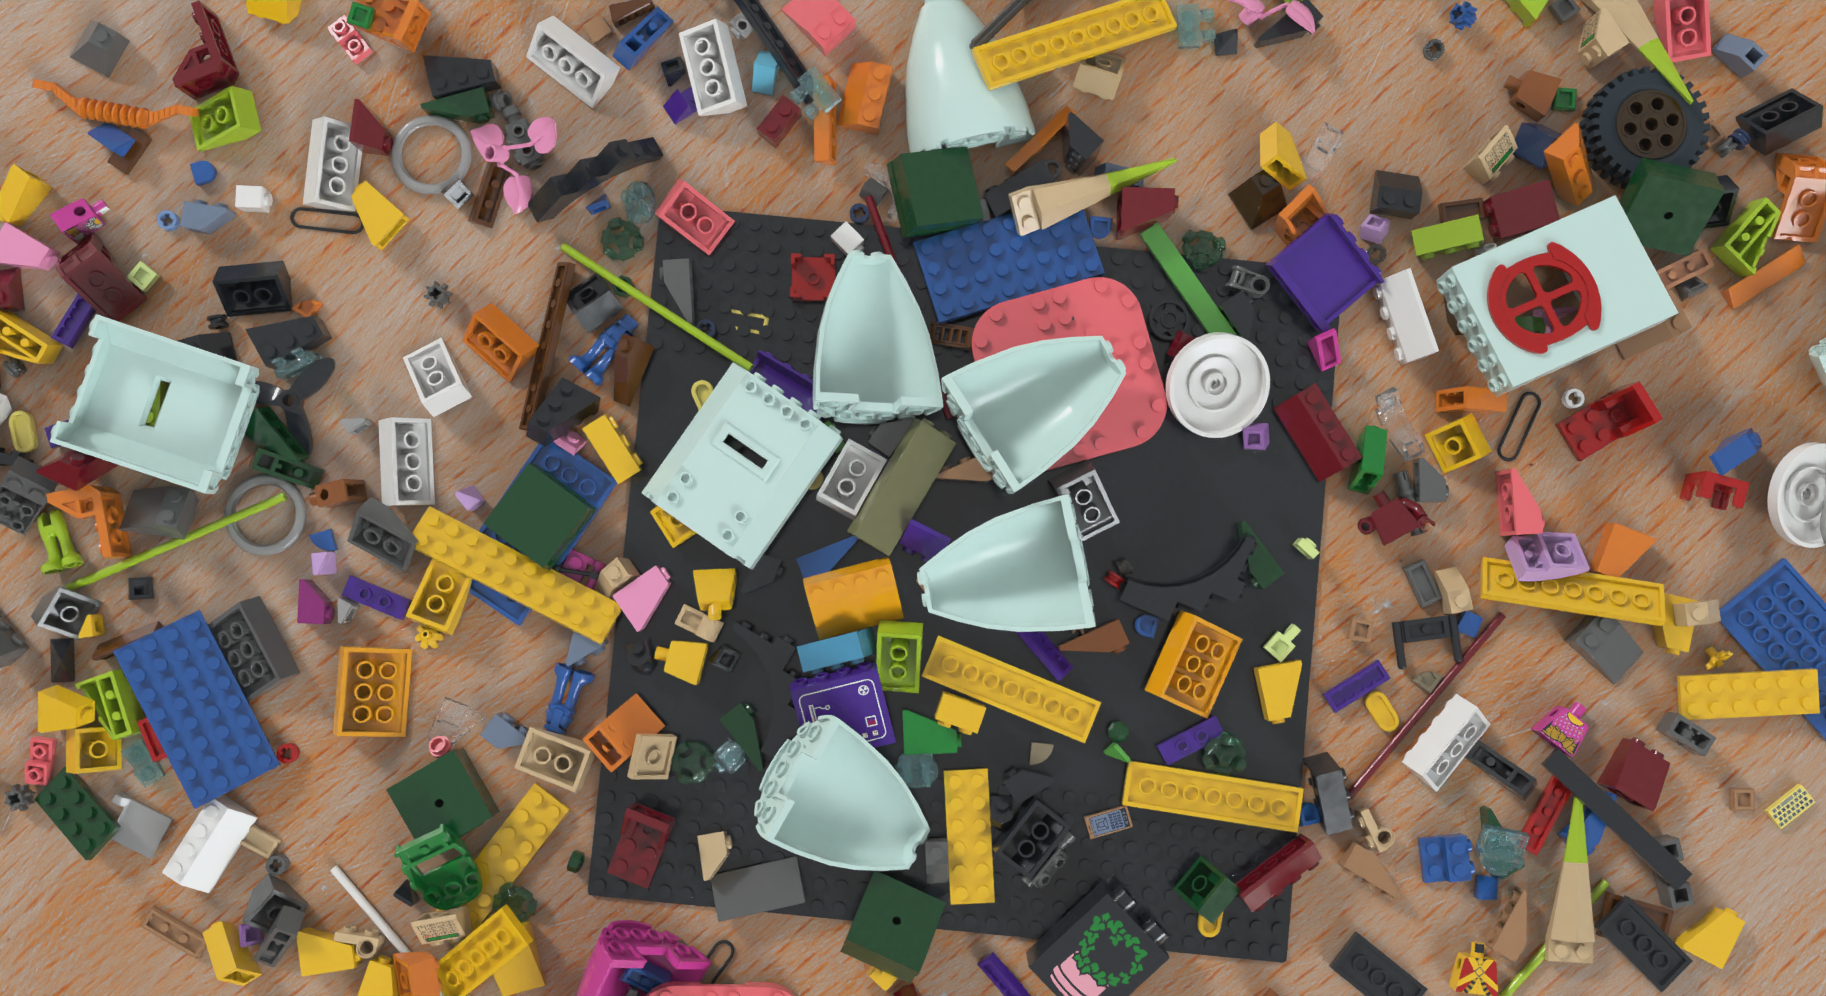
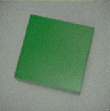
M352 2L346 22L349 25L370 31L376 10L372 7Z
M1559 87L1553 98L1551 110L1575 111L1577 89Z

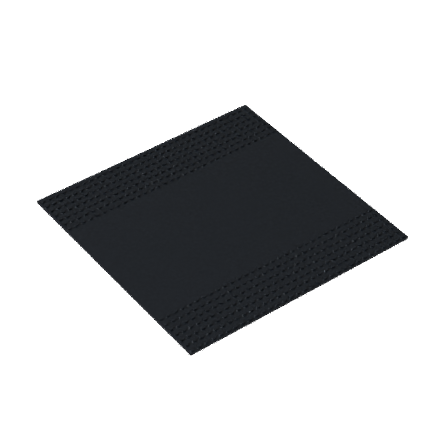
M723 211L735 222L712 253L708 255L659 218L651 299L686 321L664 280L660 278V267H663V260L689 258L692 262L695 327L700 320L708 319L716 327V334L713 339L752 364L757 358L758 351L762 350L763 352L773 354L780 362L792 365L797 372L807 374L813 379L817 334L826 302H798L791 300V253L802 254L803 257H824V254H835L837 276L847 256L831 241L830 236L844 222ZM848 223L864 239V255L870 256L873 252L885 254L874 225ZM884 226L900 271L919 305L929 332L931 321L938 322L913 243L943 233L903 238L901 228ZM1096 246L1105 272L1100 277L1110 278L1125 285L1135 295L1140 304L1166 394V379L1173 358L1167 353L1173 340L1160 339L1151 331L1149 314L1152 308L1160 301L1167 299L1176 300L1186 307L1190 316L1189 327L1185 333L1198 338L1207 334V332L1150 251ZM1181 254L1217 307L1237 294V292H1233L1225 287V284L1229 282L1233 271L1231 268L1233 265L1241 266L1257 274L1264 275L1270 282V288L1261 298L1251 297L1255 309L1248 339L1262 353L1270 373V389L1267 401L1261 413L1252 422L1268 423L1269 445L1266 450L1244 449L1243 430L1222 438H1209L1198 435L1184 427L1174 417L1167 402L1164 421L1159 430L1149 440L1133 448L1088 459L1095 468L1120 523L1082 541L1090 579L1088 589L1092 591L1093 612L1095 613L1096 627L1084 628L1083 630L1086 633L1114 619H1119L1130 643L1125 645L1126 650L1114 654L1113 651L1059 650L1073 668L1063 679L1058 681L1015 631L979 627L929 613L927 606L924 607L922 602V594L925 592L916 582L918 579L917 572H920L919 569L927 562L923 561V555L917 552L911 555L902 550L903 545L900 544V541L905 531L890 556L877 551L859 539L832 570L889 557L904 616L903 619L896 621L923 623L919 693L883 691L896 743L876 747L875 749L889 761L918 803L930 828L927 838H947L944 770L988 768L989 802L991 796L1012 797L1002 779L1006 778L1004 774L1013 768L1017 770L1023 768L1051 775L1055 782L1034 794V796L1071 826L1068 831L1076 837L1075 841L1071 845L1068 844L1064 849L1070 857L1041 890L1034 885L1029 887L1021 879L1024 875L997 855L992 848L994 903L951 905L949 883L927 884L925 843L917 846L915 850L917 854L916 860L909 869L878 871L946 902L937 929L1040 939L1101 881H1104L1112 890L1121 884L1132 894L1139 904L1133 912L1143 923L1152 916L1161 924L1170 936L1163 942L1168 952L1281 963L1287 960L1293 884H1288L1284 887V892L1278 897H1272L1266 901V906L1260 911L1251 912L1239 896L1236 895L1223 911L1220 931L1214 937H1205L1200 933L1197 927L1199 913L1181 898L1173 888L1200 856H1203L1236 884L1297 837L1296 832L1127 806L1133 827L1090 839L1084 820L1085 816L1122 806L1128 763L1108 756L1103 752L1114 742L1108 737L1107 732L1111 722L1121 721L1128 726L1129 736L1124 742H1118L1117 744L1130 757L1131 761L1167 766L1156 745L1206 720V718L1145 691V687L1180 610L1196 615L1243 640L1208 718L1214 715L1217 717L1226 736L1168 765V767L1301 787L1320 553L1314 559H1307L1292 544L1298 538H1309L1316 544L1317 547L1315 549L1320 552L1326 479L1318 482L1273 408L1314 383L1317 384L1332 408L1335 366L1325 371L1319 369L1307 341L1322 334V332L1316 331L1267 268L1265 265L1267 262ZM1255 282L1253 284L1255 290L1263 291L1261 283ZM1166 304L1159 306L1157 309L1164 310ZM1176 306L1177 312H1183L1181 308ZM649 308L646 343L654 346V350L642 376L634 453L638 454L643 464L640 465L642 470L631 477L623 558H629L640 575H643L655 565L661 568L665 567L671 575V578H669L671 585L644 630L637 632L623 611L620 612L616 619L606 718L637 693L665 725L657 734H673L677 736L668 779H630L627 775L631 757L612 773L601 762L588 894L592 896L715 907L711 880L704 881L697 836L727 831V835H731L732 848L729 849V856L716 874L794 856L798 857L806 902L766 911L767 913L853 921L874 871L830 866L792 853L762 838L756 829L758 818L754 816L755 802L761 797L762 791L759 790V787L773 758L763 753L765 768L759 772L720 721L721 717L742 701L745 705L749 703L756 712L754 717L757 721L761 748L763 747L772 721L773 698L771 684L765 667L756 652L730 628L735 621L740 623L741 620H744L753 626L751 630L759 634L762 631L771 636V642H774L777 636L783 637V635L795 641L793 645L795 646L819 641L804 587L803 575L796 558L852 537L853 535L847 532L853 520L817 501L816 496L820 488L815 490L808 489L764 552L765 555L783 561L781 566L784 567L781 578H776L775 582L748 594H743L740 591L750 568L727 555L699 534H695L677 547L672 548L650 513L657 505L650 498L643 495L642 491L699 411L691 393L694 383L705 380L715 389L734 362ZM731 309L738 310L742 314L732 313ZM986 311L953 320L946 324L975 329L978 320ZM754 313L769 317L768 326H763L764 319L747 315ZM1337 316L1333 321L1329 323L1330 328L1328 329L1331 330L1335 328L1337 332V338L1339 316ZM1153 319V325L1155 327L1157 325V321ZM1185 322L1179 325L1181 331L1184 329ZM703 325L701 327L704 333H711L709 329L711 325L707 327ZM936 328L934 339L939 340L941 328ZM751 329L759 331V334L750 333ZM946 329L943 337L944 341H947L949 330ZM953 331L951 342H956L957 331ZM1165 332L1164 334H1162L1165 336H1171L1169 332ZM962 333L960 343L965 342L966 333ZM932 344L940 379L974 362L971 347L970 351ZM942 408L930 415H924V412L923 414L915 415V419H928L935 424L933 428L938 431L940 429L946 431L951 435L950 439L956 442L943 467L950 465L953 468L959 465V460L968 456L971 459L975 458L957 427V415L946 420ZM832 416L829 418L822 417L820 420L822 423L828 420L832 424L834 423L836 428L841 431L840 436L845 444L848 439H851L869 450L873 448L886 457L868 444L870 440L867 437L874 426L878 428L880 424L841 423L834 421ZM895 418L891 421H887V423L898 421V418ZM747 446L738 452L761 469H763L768 461ZM842 450L838 453L834 452L822 469L824 481ZM1087 460L1045 471L1013 494H1008L1006 487L1001 489L994 480L981 483L935 479L912 519L951 538L948 544L950 545L967 532L995 517L1036 502L1057 497L1049 479ZM1244 520L1284 572L1282 576L1264 589L1254 588L1247 580L1249 575L1246 571L1243 575L1240 574L1239 577L1245 581L1246 591L1242 598L1238 597L1236 603L1212 592L1210 594L1213 595L1211 603L1208 607H1204L1202 612L1177 602L1179 608L1175 616H1171L1169 621L1160 618L1154 639L1138 634L1134 624L1140 615L1158 616L1121 601L1119 594L1124 583L1120 584L1121 588L1118 590L1103 580L1104 576H1108L1109 570L1119 575L1125 581L1128 576L1157 583L1180 582L1195 578L1212 570L1224 561L1240 542L1237 523ZM735 568L737 586L732 609L721 610L720 621L724 622L715 642L707 641L695 635V633L674 624L684 604L701 611L697 599L693 570ZM1291 624H1295L1301 631L1291 641L1295 645L1294 649L1282 661L1295 659L1302 661L1291 717L1284 718L1285 722L1272 724L1271 721L1264 720L1254 668L1280 663L1263 647L1277 631L1284 634ZM879 625L872 627L876 646ZM1079 629L1074 634L1071 633V630L1043 631L1056 647L1081 635ZM938 635L1100 701V707L1086 742H1080L922 677ZM648 639L653 660V669L649 675L639 674L631 668L626 645ZM674 640L709 643L700 683L693 685L664 672L666 662L654 659L657 646L669 649L671 641ZM722 644L741 654L731 673L708 661L709 657ZM797 649L784 669L787 672L789 669L794 670L801 675L799 678L810 679L817 675H812L811 671L803 672ZM877 653L864 657V662H876ZM851 661L844 662V667L854 668L858 667L861 663L852 665ZM831 666L824 667V672L830 674L837 672L840 668L832 670ZM943 691L985 705L986 710L978 734L972 732V735H967L959 732V727L951 725V727L956 728L957 734H961V747H957V753L904 755L902 709H909L938 721L934 715ZM1031 742L1053 744L1050 756L1039 764L1030 765ZM1013 798V819L1030 798L1018 805ZM634 802L676 818L648 889L607 873L622 835L620 832L625 812ZM991 825L993 846L1005 830L998 831Z

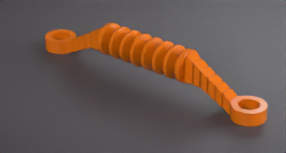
M33 79L32 88L52 91L82 119L89 118L93 121H105L116 125H130L132 128L138 127L144 130L179 114L199 117L198 108L175 104L153 112L147 108L142 107L139 109L137 106L131 107L127 104H115L104 100L98 101L97 99L90 100L87 97L76 98L58 83Z

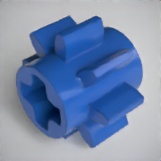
M1466 1L1463 2L1462 6L1456 3L1449 13L1451 18L1449 23L1455 25V28L1463 30L1464 26L1471 28V25L1477 20L1475 13L1477 8L1471 6V3Z

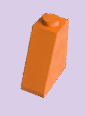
M1470 386L1436 391V412L1498 413L1507 411V393L1496 397L1489 388Z
M1606 523L1588 572L1620 577L1655 543L1656 539L1618 523Z

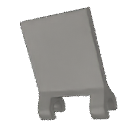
M125 792L116 793L112 802L124 807L117 820L122 828L111 840L150 859L153 858L173 818L136 801Z

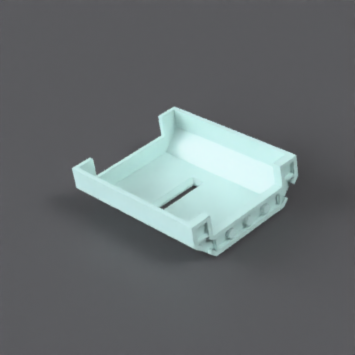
M96 314L95 318L90 322V332L88 335L99 339L92 348L93 355L90 363L85 368L83 383L77 390L78 397L75 405L69 412V422L57 420L56 425L51 430L52 437L50 442L205 494H215L219 489L218 482L221 479L226 480L231 474L257 401L260 386L255 384V377L259 376V368ZM162 380L170 384L155 426L151 427L145 424Z
M732 363L644 488L642 494L727 555L737 559L746 567L753 569L838 448L843 438L840 436L841 431L831 424L828 427L819 420L821 418L820 415L811 409L806 412L801 408L803 404L797 399L791 397L789 400L783 396L784 391L773 384L770 387L764 383L766 378L757 372L751 374L744 368ZM728 434L768 460L763 469L725 444L723 441Z

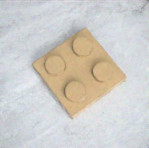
M636 734L627 777L632 780L668 779L677 736L673 734Z

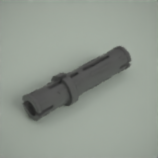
M1407 470L1394 473L1393 476L1398 488L1397 496L1416 502L1413 494L1415 490L1411 487ZM1418 527L1411 531V536L1424 534L1425 531Z

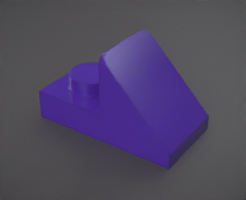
M692 86L683 92H680L679 89L675 90L663 105L675 125L697 111Z

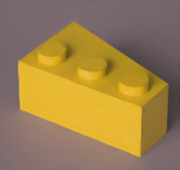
M0 310V354L37 364H52L55 362L63 344L52 339L49 335L13 312Z
M607 413L582 429L616 482L620 484L642 470L640 465L643 462L637 453L633 454L629 447L631 445L629 440L619 431V425L614 417Z

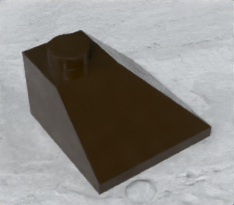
M1265 170L1250 177L1228 194L1250 230L1277 215L1287 206L1281 183Z

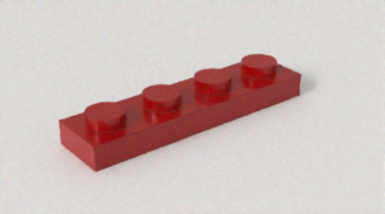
M1553 775L1550 777L1514 843L1536 856L1571 794Z

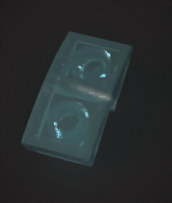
M142 737L121 751L134 767L133 774L145 788L165 776L159 761L153 763Z

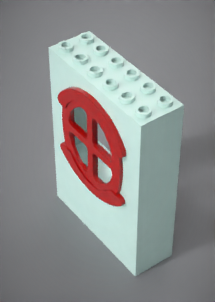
M1616 195L1457 264L1436 280L1439 292L1444 295L1447 301L1448 310L1456 318L1457 327L1464 334L1468 349L1471 353H1474L1478 361V368L1484 373L1488 381V388L1496 397L1650 329L1678 314L1673 301ZM1536 266L1558 268L1564 272L1569 284L1549 293L1544 292L1533 268ZM1523 273L1536 297L1511 309L1506 304V293L1512 280L1518 274ZM1574 291L1580 307L1572 322L1567 326H1563L1551 306V301ZM1535 307H1542L1553 327V332L1540 334L1527 331L1515 322V317Z

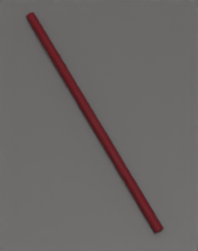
M872 195L867 196L864 199L884 253L891 255L898 266ZM940 379V386L943 399L942 409L946 420L953 418L954 416L951 414L946 402L948 398L942 390V384Z
M1498 612L1463 653L1462 662H1456L1432 693L1425 698L1348 789L1351 799L1355 797L1506 618L1503 613Z

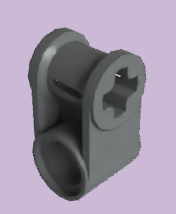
M1236 265L1232 266V275L1229 282L1225 284L1227 289L1237 293L1243 291L1244 294L1247 293L1253 298H1261L1270 288V282L1267 277ZM1255 282L1261 283L1263 291L1255 290L1253 284Z

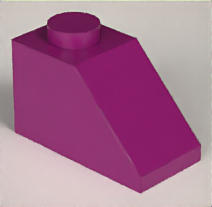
M299 579L297 623L331 624L335 614L332 601L313 580Z

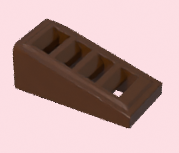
M631 0L610 5L612 22L615 28L642 16L655 9L653 0Z
M931 321L929 330L931 343L970 351L974 328L946 323L939 325L938 322ZM936 328H941L939 340L934 339ZM945 329L949 330L947 341L943 340ZM953 331L958 332L956 342H951ZM962 333H966L964 343H960Z

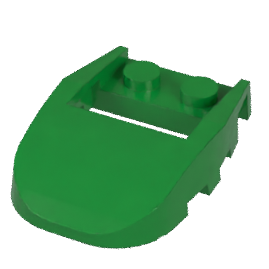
M441 824L440 828L402 846L397 845L395 848L394 856L395 858L400 857L402 861L401 869L404 875H407L411 888L414 891L418 890L423 895V900L433 908L439 910L454 909L472 901L480 894L483 886L481 873L465 842L444 824ZM452 848L461 853V856L425 873H422L417 866Z

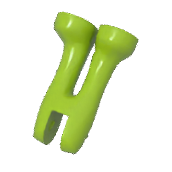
M51 510L50 518L46 513L38 515V529L48 554V561L41 565L40 568L42 575L66 571L67 568H75L84 564L82 555L76 552L71 541L66 518L61 510ZM56 537L58 538V540H59V542H60L61 549H62V554H63V558H62V555H61V553H60V550H59V547H58V544H57V541H56Z

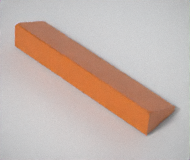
M829 75L814 77V160L818 163L836 166V82Z
M1068 106L1064 107L1008 160L1005 166L1010 176L1019 174L1063 132L1068 114L1073 112L1076 115V112Z
M1800 244L1789 248L1757 268L1755 275L1743 277L1722 290L1721 293L1731 309L1737 308L1805 265Z

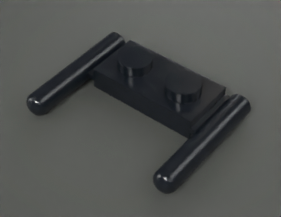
M1456 614L1391 622L1399 669L1403 670L1407 667L1403 643L1450 637L1454 661L1457 663L1462 662L1463 657Z

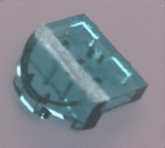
M1483 824L1476 843V853L1487 872L1497 876H1506L1509 871L1515 868L1519 870L1525 862L1523 854L1530 837L1526 832Z

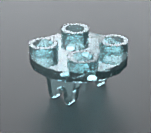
M634 181L621 194L627 219L630 223L645 224L652 219L657 209L655 208L656 201L653 189L646 182Z
M928 753L923 755H901L895 765L896 772L906 783L907 787H931L930 784L938 777L939 769L937 763L933 760V756Z

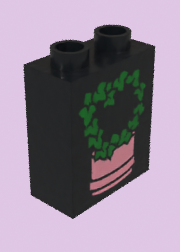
M1101 881L1026 951L1028 967L1056 996H1129L1169 959L1163 942L1170 936L1152 916L1143 923L1133 912L1139 905L1138 902L1123 885L1120 884L1116 889L1112 890L1104 881Z

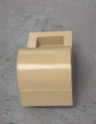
M684 604L674 624L695 633V635L707 641L715 642L724 622L709 620L707 614Z
M1361 806L1355 809L1358 815L1355 819L1361 829L1364 828L1367 834L1365 840L1371 849L1381 853L1394 844L1395 835L1393 831L1382 825H1376L1368 808ZM1385 831L1386 838L1379 842V833Z
M345 925L335 932L334 941L356 944L357 954L361 958H370L382 949L385 935L379 933V930L376 929L362 931L357 930L356 926ZM366 941L372 943L373 951L366 947Z

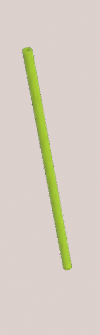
M563 243L561 245V251L748 372L753 369L754 364L568 244Z
M284 492L188 532L185 539L174 538L66 584L65 588L75 591L286 501L287 496Z
M1604 879L1591 891L1592 905L1610 886ZM1545 944L1498 996H1511L1545 959Z

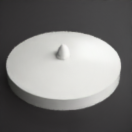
M1225 332L1205 334L1189 342L1174 358L1166 379V398L1174 417L1190 431L1209 438L1227 437L1248 427L1264 408L1270 389L1268 365L1259 349L1248 340Z
M1811 442L1794 448L1780 461L1770 481L1767 502L1771 523L1780 537L1793 545L1818 548L1825 546L1820 531V517L1826 501V443Z

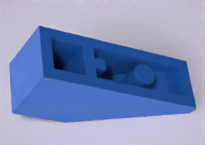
M657 6L618 43L612 57L629 71L644 57L672 25L674 20Z
M1752 428L1727 437L1709 456L1719 475L1726 474L1757 453L1762 447L1761 437Z
M852 536L796 558L803 578L832 571L859 539Z
M1605 791L1616 802V794ZM1586 807L1583 812L1588 856L1595 851V846L1600 843L1606 825ZM1570 822L1557 833L1565 844L1567 843Z

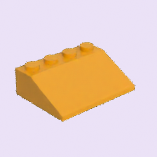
M889 557L803 578L819 640L879 625L880 620L896 621L904 618Z
M1180 610L1145 687V691L1208 719L1243 639L1196 615Z
M340 646L333 734L336 736L406 737L412 649Z

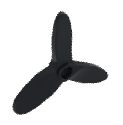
M322 358L307 367L296 378L289 390H284L267 382L255 381V384L260 386L256 403L281 406L285 412L288 430L309 456L313 450V440L310 424L303 405L304 401L317 393L333 374L336 365L333 358ZM290 395L295 397V403L292 406L287 401Z

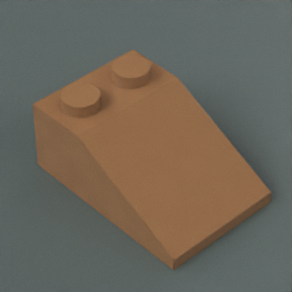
M1672 289L1667 292L1678 314L1650 329L1616 343L1615 346L1623 360L1692 328Z

